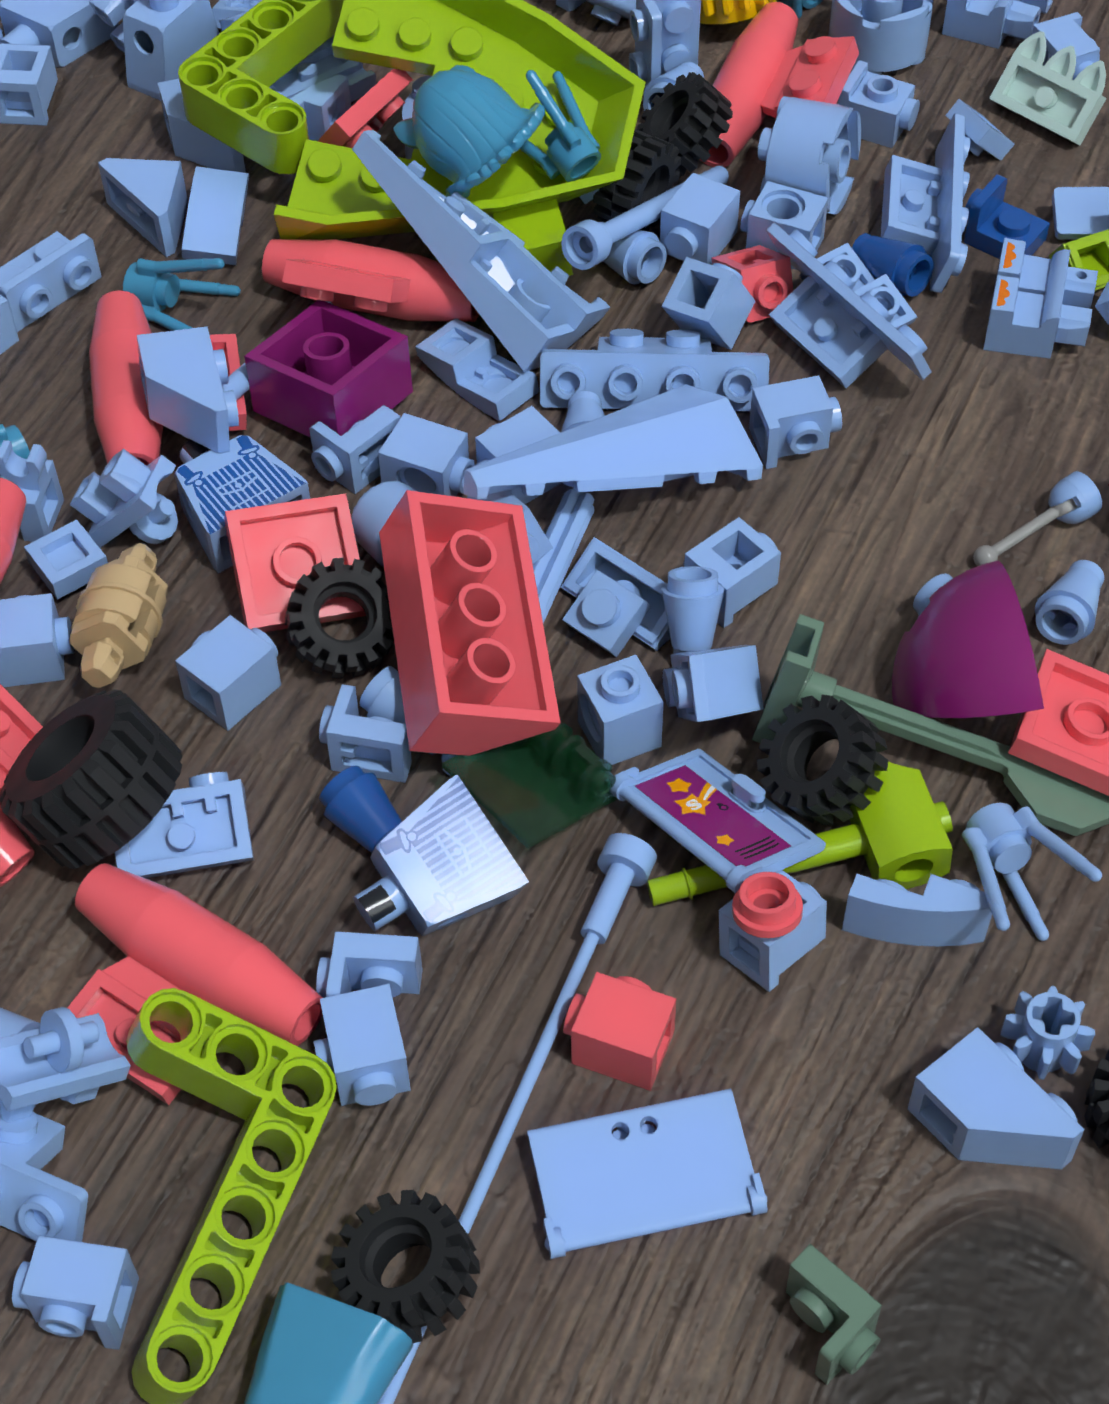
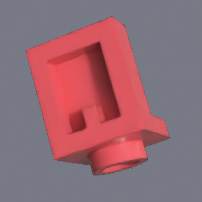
M758 245L712 257V265L713 263H720L736 270L742 275V284L755 299V303L746 319L749 323L770 318L769 314L793 292L790 257Z

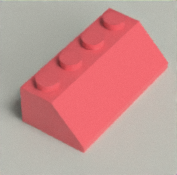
M406 490L380 530L379 535L409 751L471 756L555 730L561 722L522 506Z

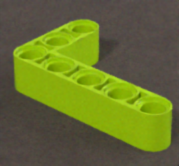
M262 0L180 65L178 76L186 119L195 127L270 171L278 174L297 173L305 140H309L306 113L299 104L269 87L335 34L344 0Z
M171 988L161 989L150 995L142 1005L128 1032L126 1040L128 1054L134 1064L145 1072L244 1119L245 1122L136 1354L132 1368L133 1385L140 1397L149 1404H182L194 1395L214 1372L333 1103L337 1088L335 1074L330 1066L318 1056L191 993ZM153 1021L170 1023L179 1032L181 1041L169 1043L160 1040L151 1030L150 1023ZM227 1052L234 1054L243 1063L246 1074L233 1075L227 1073L217 1062L216 1053ZM282 1084H293L304 1090L308 1096L310 1107L302 1108L290 1103L283 1094ZM263 1146L274 1151L280 1159L281 1172L273 1173L261 1168L253 1158L252 1147ZM235 1211L245 1216L252 1228V1238L242 1240L230 1235L223 1226L222 1212ZM204 1278L213 1282L221 1292V1308L211 1310L203 1308L196 1303L190 1291L191 1279ZM168 1347L177 1349L186 1356L191 1371L189 1381L175 1382L162 1375L157 1364L159 1349Z

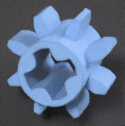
M1051 986L1048 992L1038 994L1034 998L1024 991L1020 992L1014 1008L1016 1014H1007L1005 1016L1001 1035L1007 1039L1016 1040L1013 1052L1026 1067L1037 1072L1039 1079L1044 1080L1049 1072L1056 1071L1061 1067L1068 1073L1074 1074L1082 1058L1080 1051L1090 1049L1095 1036V1030L1088 1026L1080 1025L1081 1016L1086 1004L1083 1001L1074 1003L1067 996L1058 993L1055 986Z

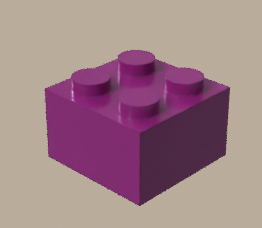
M317 300L244 356L253 411L310 438L309 428L318 421L342 436L356 422L364 420L381 406L385 405L393 409L413 392L408 336L326 301Z

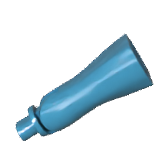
M285 1282V1285H280L261 1341L244 1404H377L413 1348L412 1339L403 1330L381 1316Z

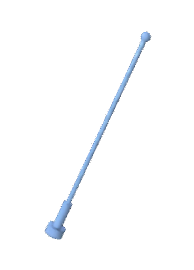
M626 833L611 834L607 838L598 858V867L605 874V877L580 931L585 939L458 1220L467 1234L471 1230L596 945L606 942L630 886L644 885L656 862L657 855L655 850L647 842L636 836ZM427 1325L421 1327L422 1338L427 1329ZM421 1342L413 1343V1348L377 1404L394 1403Z

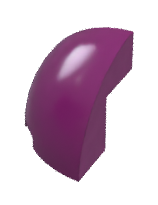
M998 560L967 570L934 592L929 598V605L920 614L911 630L904 633L900 641L892 673L893 705L931 718L987 717L1044 709L1027 626L1016 591L1003 564Z

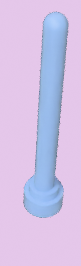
M715 166L699 174L722 184H726L729 179V173L723 166ZM683 183L605 223L589 219L568 228L564 232L561 241L565 258L573 267L580 270L590 269L605 261L610 254L613 243L661 219V209Z

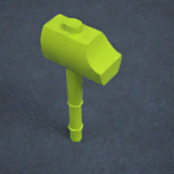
M888 761L887 771H875L874 774L884 782L879 793L871 788H868L864 793V796L871 803L864 810L854 804L850 806L854 816L850 819L851 825L816 833L815 835L825 841V849L812 857L783 869V871L787 874L864 855L871 876L875 880H891L902 885L905 889L927 884L931 874L943 877L950 873L953 848L946 833L952 832L953 826L949 811L943 801L933 803L919 769L901 766ZM707 865L688 870L682 868L681 872L647 880L648 892L653 906L687 897L692 900L694 895L727 887L726 880Z

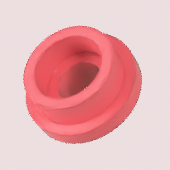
M759 872L746 878L735 893L732 902V914L736 924L746 933L760 938H776L790 933L799 925L803 916V901L794 884L784 875L775 872Z

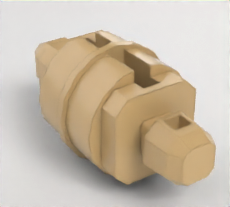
M138 543L122 551L118 559L95 568L86 589L81 591L76 605L77 613L71 627L70 644L83 655L80 668L81 676L92 687L101 688L117 680L121 670L143 662L162 626V614L167 602L168 585L155 573L157 565L156 554L146 544Z

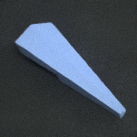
M374 130L363 131L352 148L354 153L524 372L540 367V356L544 349H568L600 321L610 309V306L600 297H597L591 303L583 299L565 285L569 274L558 266L551 272L547 270L524 247L525 242L458 192H454L451 196H444L423 180L426 168L415 160L406 166L380 141V134Z
M685 384L466 469L464 475V495L477 500L487 499L488 494L521 487L522 493L526 496L543 495L545 484L563 482L564 485L574 487V490L577 492L662 487L665 481L693 475L697 483L707 484L715 482L718 471H727L750 481L762 479L763 464L728 397Z

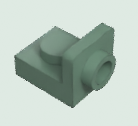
M809 1244L790 1264L786 1293L791 1297L790 1304L793 1310L808 1326L821 1333L828 1329L834 1334L819 1351L815 1375L827 1385L842 1368L850 1375L856 1373L873 1354L881 1340L874 1332L882 1305L813 1245Z

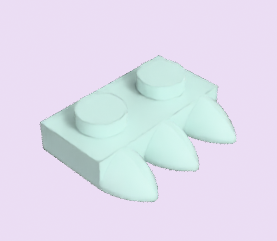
M1037 32L1026 38L1014 51L989 99L1080 146L1107 99L1102 96L1106 82L1104 62L1100 60L1092 63L1072 80L1076 67L1074 47L1070 45L1056 52L1043 66L1046 56V38L1044 32Z

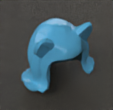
M455 65L450 70L438 71L419 87L413 102L412 118L398 122L393 129L398 139L404 145L413 149H419L422 157L431 168L454 182L445 191L447 193L446 197L451 196L454 192H458L466 198L469 196L472 187L478 186L501 168L502 164H505L510 159L512 153L517 152L542 122L545 108L536 102L530 109L521 108L494 80L476 73L474 69L468 66Z

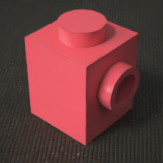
M596 972L587 995L575 994L565 1018L563 1033L571 1036L572 1064L651 1091L674 1034L677 998L653 991L647 984L633 977L620 976L614 978Z

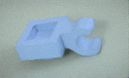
M3 440L0 447V475L16 484L25 494L26 506L20 529L24 541L34 542L52 532L64 502L53 460L47 459L44 448L39 444H33L28 458L24 459L14 453L10 441Z

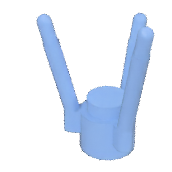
M1000 802L987 805L972 815L967 822L962 837L973 854L998 930L1006 931L1010 927V921L994 869L1003 875L1036 938L1040 941H1046L1049 938V931L1017 871L1024 867L1032 856L1031 836L1091 881L1098 882L1101 880L1102 872L1082 854L1042 825L1030 807L1025 806L1015 812L1009 804Z

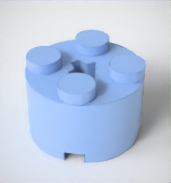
M832 0L828 36L832 38L855 37L859 55L853 68L858 60L868 62L867 71L881 75L882 72L896 71L910 65H917L925 59L934 0Z
M783 96L778 105L774 127L763 129L758 144L759 160L766 161L765 175L761 183L760 193L767 181L828 197L827 213L838 214L847 201L854 181V177L846 176L850 159H859L861 146V118L859 112L844 105Z

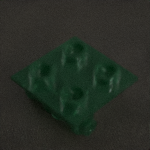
M560 723L555 730L471 756L457 755L443 762L442 768L452 777L458 774L470 794L527 849L617 800L609 792L616 782V777L611 773L612 765L606 759H600L591 751L581 736H572L573 730L566 723Z

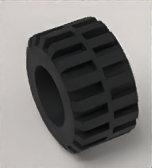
M116 689L108 692L104 690L78 701L59 713L29 741L5 778V784L0 792V801L2 802L0 808L5 815L60 866L66 865L69 869L79 868L84 864L89 866L119 850L152 821L176 786L175 782L182 769V764L180 763L183 757L182 752L126 693Z

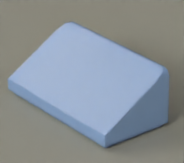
M593 537L561 588L577 598L598 569L648 602L651 609L633 635L658 651L670 639L661 590L662 586L666 583Z

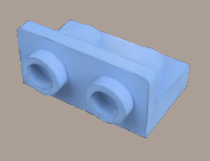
M636 0V10H631L629 17L631 32L635 40V52L629 54V68L632 73L646 82L645 88L651 80L684 62H693L698 65L701 0Z
M56 231L0 267V295L8 300L17 332L102 277L93 239L82 233L70 241Z
M213 772L190 777V787L173 790L152 821L131 841L115 852L117 868L143 878H150L254 860L245 804L246 794L241 779L229 781L227 772Z

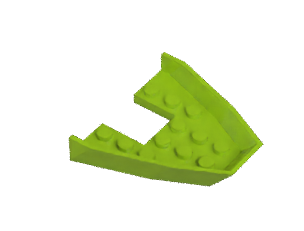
M344 0L332 43L333 55L336 58L433 76L438 71L450 70L455 65L468 66L474 69L476 73L494 80L521 108L528 109L535 102L541 104L535 91L526 79V72L534 70L566 120L571 122L552 77L556 71H560L563 74L590 133L600 145L601 159L585 176L578 180L567 182L561 174L551 180L536 161L519 149L517 152L512 153L510 159L505 164H502L501 168L478 186L472 187L469 196L466 197L467 200L493 218L494 213L557 199L558 203L569 201L624 178L646 82L552 15L523 0ZM546 110L542 122L528 139L545 154H547L548 150L545 139L556 128ZM305 140L288 206L276 204L274 218L280 239L338 240L415 232L352 148ZM413 149L411 159L398 157L406 166L415 160L426 168L423 180L444 196L447 194L445 192L447 188L454 184V182L431 168L422 157L419 149Z

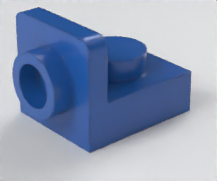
M997 174L983 190L976 189L965 206L968 208L969 214L964 243L1000 259L1004 238L1026 241L1024 254L1032 256L1047 239L1050 222L1003 202L1008 179Z

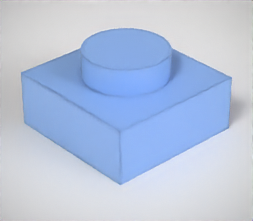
M960 99L957 100L945 115L950 120L954 113L965 116V137L970 138L969 151L976 156H979L983 150H986L1001 161L1015 145L982 114Z
M78 520L24 546L28 562L57 600L88 584L95 568L108 563L106 555Z
M597 569L562 620L569 627L617 657L651 609V606L646 600Z

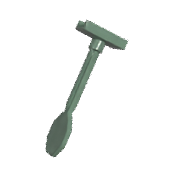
M802 614L799 615L764 700L766 705L752 740L761 743L762 738L773 741L776 733L767 727L774 718L784 724L788 718L783 709L791 703L797 708L798 706L803 708L801 698L812 695L820 701L821 695H830L838 701L841 699L874 723L879 730L1001 773L1004 777L1003 782L1021 807H1030L1042 825L1078 836L1109 824V796L1008 754L1010 746L836 685V678L814 671L824 622Z

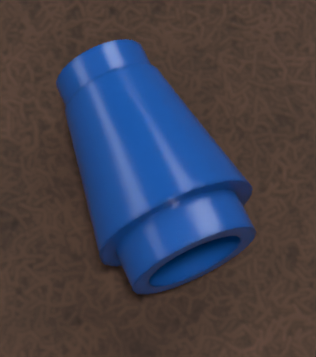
M864 233L855 240L852 249L873 278L877 279L887 274L902 296H916L920 294L931 279L934 267L933 259L930 255L926 254L924 247L921 245Z
M359 766L349 767L337 774L324 787L319 796V801L325 807V818L370 853L373 852L381 840L402 822L374 773H365Z

